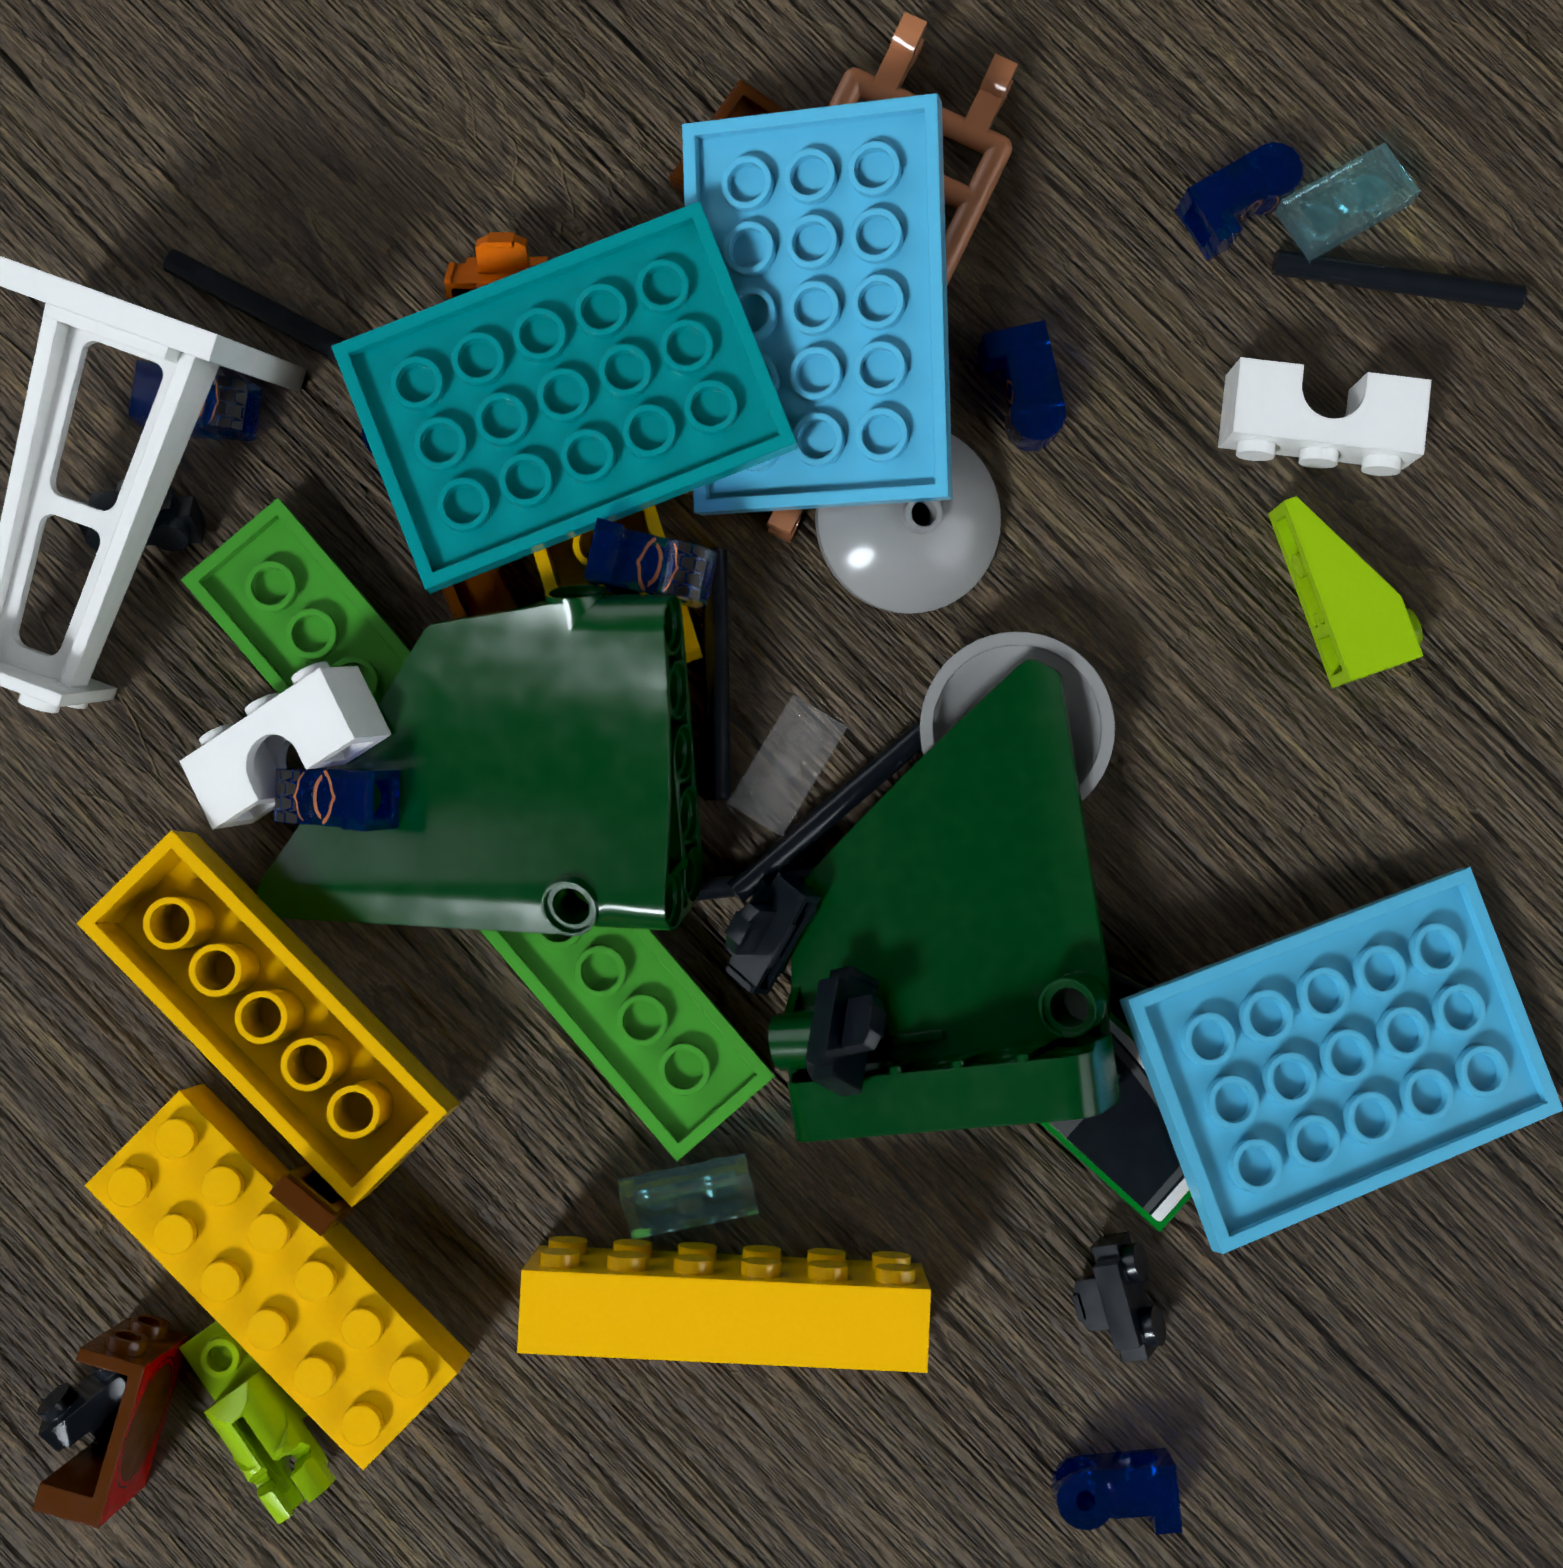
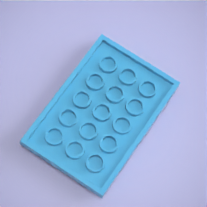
M933 93L682 124L684 205L688 206L698 201L701 203L797 442L796 450L693 490L694 513L703 516L953 500L942 101L939 95Z
M1471 867L1450 871L1119 1000L1211 1250L1220 1254H1225L1563 1111Z

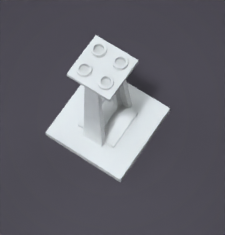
M0 256V286L45 302L0 520V686L20 693L18 702L38 711L58 713L60 707L64 706L87 709L88 703L109 701L115 698L118 688L91 679V675L219 366L299 393L307 369L213 332ZM95 343H103L155 362L163 371L160 387L116 503L111 509L106 511L65 497L58 491L56 486V478L87 351ZM56 515L97 531L100 536V545L62 646L55 655H49L26 646L20 639L19 631L45 524L49 517Z

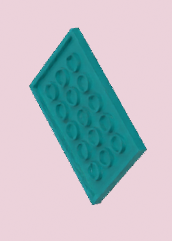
M700 201L331 346L423 586L430 594L797 449L796 439Z

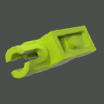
M217 1321L179 1347L190 1366L215 1400L204 1411L205 1415L232 1453L234 1461L247 1481L256 1485L259 1499L277 1524H281L290 1518L294 1513L293 1510L305 1499L309 1504L332 1485L336 1479L328 1468V1459L302 1421L307 1416V1413ZM292 1457L296 1460L293 1471L289 1466V1461Z

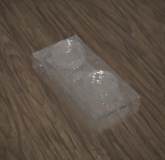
M792 695L727 804L782 837L847 730V726Z

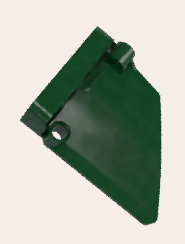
M591 584L569 585L547 591L544 601L528 606L438 621L431 624L422 632L378 705L392 735L347 764L339 765L331 778L336 798L327 822L322 824L332 800L329 782L316 800L321 819L317 816L313 804L265 873L257 888L259 898L279 918L561 934L567 936L583 935L593 926L667 931L676 929L697 902L703 880L684 626L679 599L675 595H606V590L603 586ZM573 889L582 893L588 903L579 899Z
M1027 659L1005 677L919 759L803 880L807 886L822 898L817 905L814 918L806 925L791 952V992L784 1013H778L772 1017L768 1032L770 1054L775 1066L780 1071H788L790 1080L787 1082L797 1141L812 1142L1077 1120L1104 1113L1121 1100L1109 1023L1114 996L1109 977L1063 679L1059 671L1039 660ZM854 966L879 981L877 998L883 1002L885 1012H887L884 1038L879 1040L875 1050L868 1051L862 1094L841 1097L812 1081L806 1068L805 1058L819 980L829 978L830 970ZM1068 988H1074L1085 996L1088 1003V1014L1085 1020L1072 1016L1067 1010L1064 1001Z

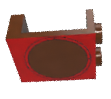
M136 1314L131 1319L123 1320L79 1348L76 1362L128 1376L108 1447L95 1444L88 1445L43 1480L38 1488L33 1511L98 1529L145 1487L183 1357L179 1347L187 1342L188 1334L170 1330L171 1323L161 1317Z

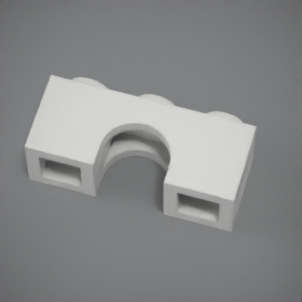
M1240 357L1225 376L1218 448L1236 450V456L1240 459L1268 461L1274 459L1275 455L1299 457L1298 463L1309 468L1336 467L1338 462L1361 465V471L1369 475L1392 476L1399 474L1401 470L1424 455L1432 381L1430 379L1368 372L1349 389L1345 416L1334 419L1317 414L1307 404L1302 391L1304 364Z
M318 662L309 665L291 677L294 685L281 694H269L247 705L244 709L247 716L236 724L219 726L199 738L201 747L179 762L212 830L254 823L275 809V796L280 799L281 806L279 795L283 796L286 794V783L284 781L292 783L290 782L291 779L279 781L282 779V770H287L286 756L290 744L295 747L307 770L345 765L392 735L358 666L330 667L328 662ZM276 770H281V777L275 779ZM275 780L285 784L284 793L275 795L277 793V782ZM294 794L287 795V796H283V797H285V798H287V799H292V798H290V796H293Z

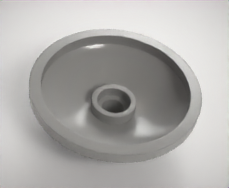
M951 434L953 500L815 509L818 544L827 566L839 583L862 602L880 610L893 613L913 614L933 611L945 607L964 596L978 583L988 569L994 557L1000 536L1001 512L995 484L984 463L967 444ZM916 503L923 504L929 511V521L925 526H919L912 518V508Z
M1004 632L990 635L974 641L955 653L934 677L922 705L919 731L923 756L1017 666L1027 659L1039 660L1058 670L1062 675L1081 799L1084 800L1102 778L1112 754L1115 738L1114 712L1109 694L1102 679L1089 662L1066 644L1054 638L1030 632Z

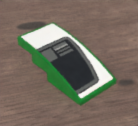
M1068 988L1064 1001L1067 1010L1072 1016L1085 1020L1088 1014V1003L1085 996L1074 988ZM1111 1013L1109 1023L1121 1100L1104 1113L1096 1116L1040 1124L1156 1230L1161 1232L1192 1196L1131 1031Z

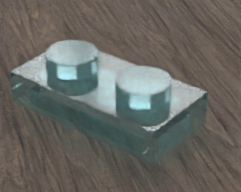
M1384 142L1282 199L1275 214L1310 262L1410 206L1415 201L1420 190Z
M746 1153L729 1157H716L700 1163L666 1170H653L642 1175L618 1179L620 1202L633 1240L759 1214Z

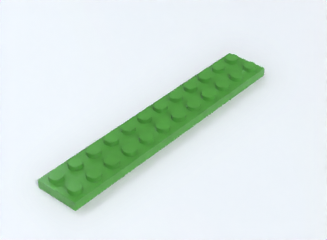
M279 498L274 500L181 579L273 689L280 694L294 685L291 677L296 672L314 663L328 662L330 667L358 666L377 705H379L411 652V649L289 507ZM573 889L579 899L588 903L582 893ZM593 926L589 931L579 936L480 930L676 1161H679L775 1077V1073L652 930Z

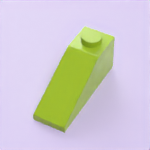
M1295 496L1284 500L1268 513L1332 689L1423 657L1420 644L1423 641V632L1416 614L1411 609H1406L1402 596L1309 507Z

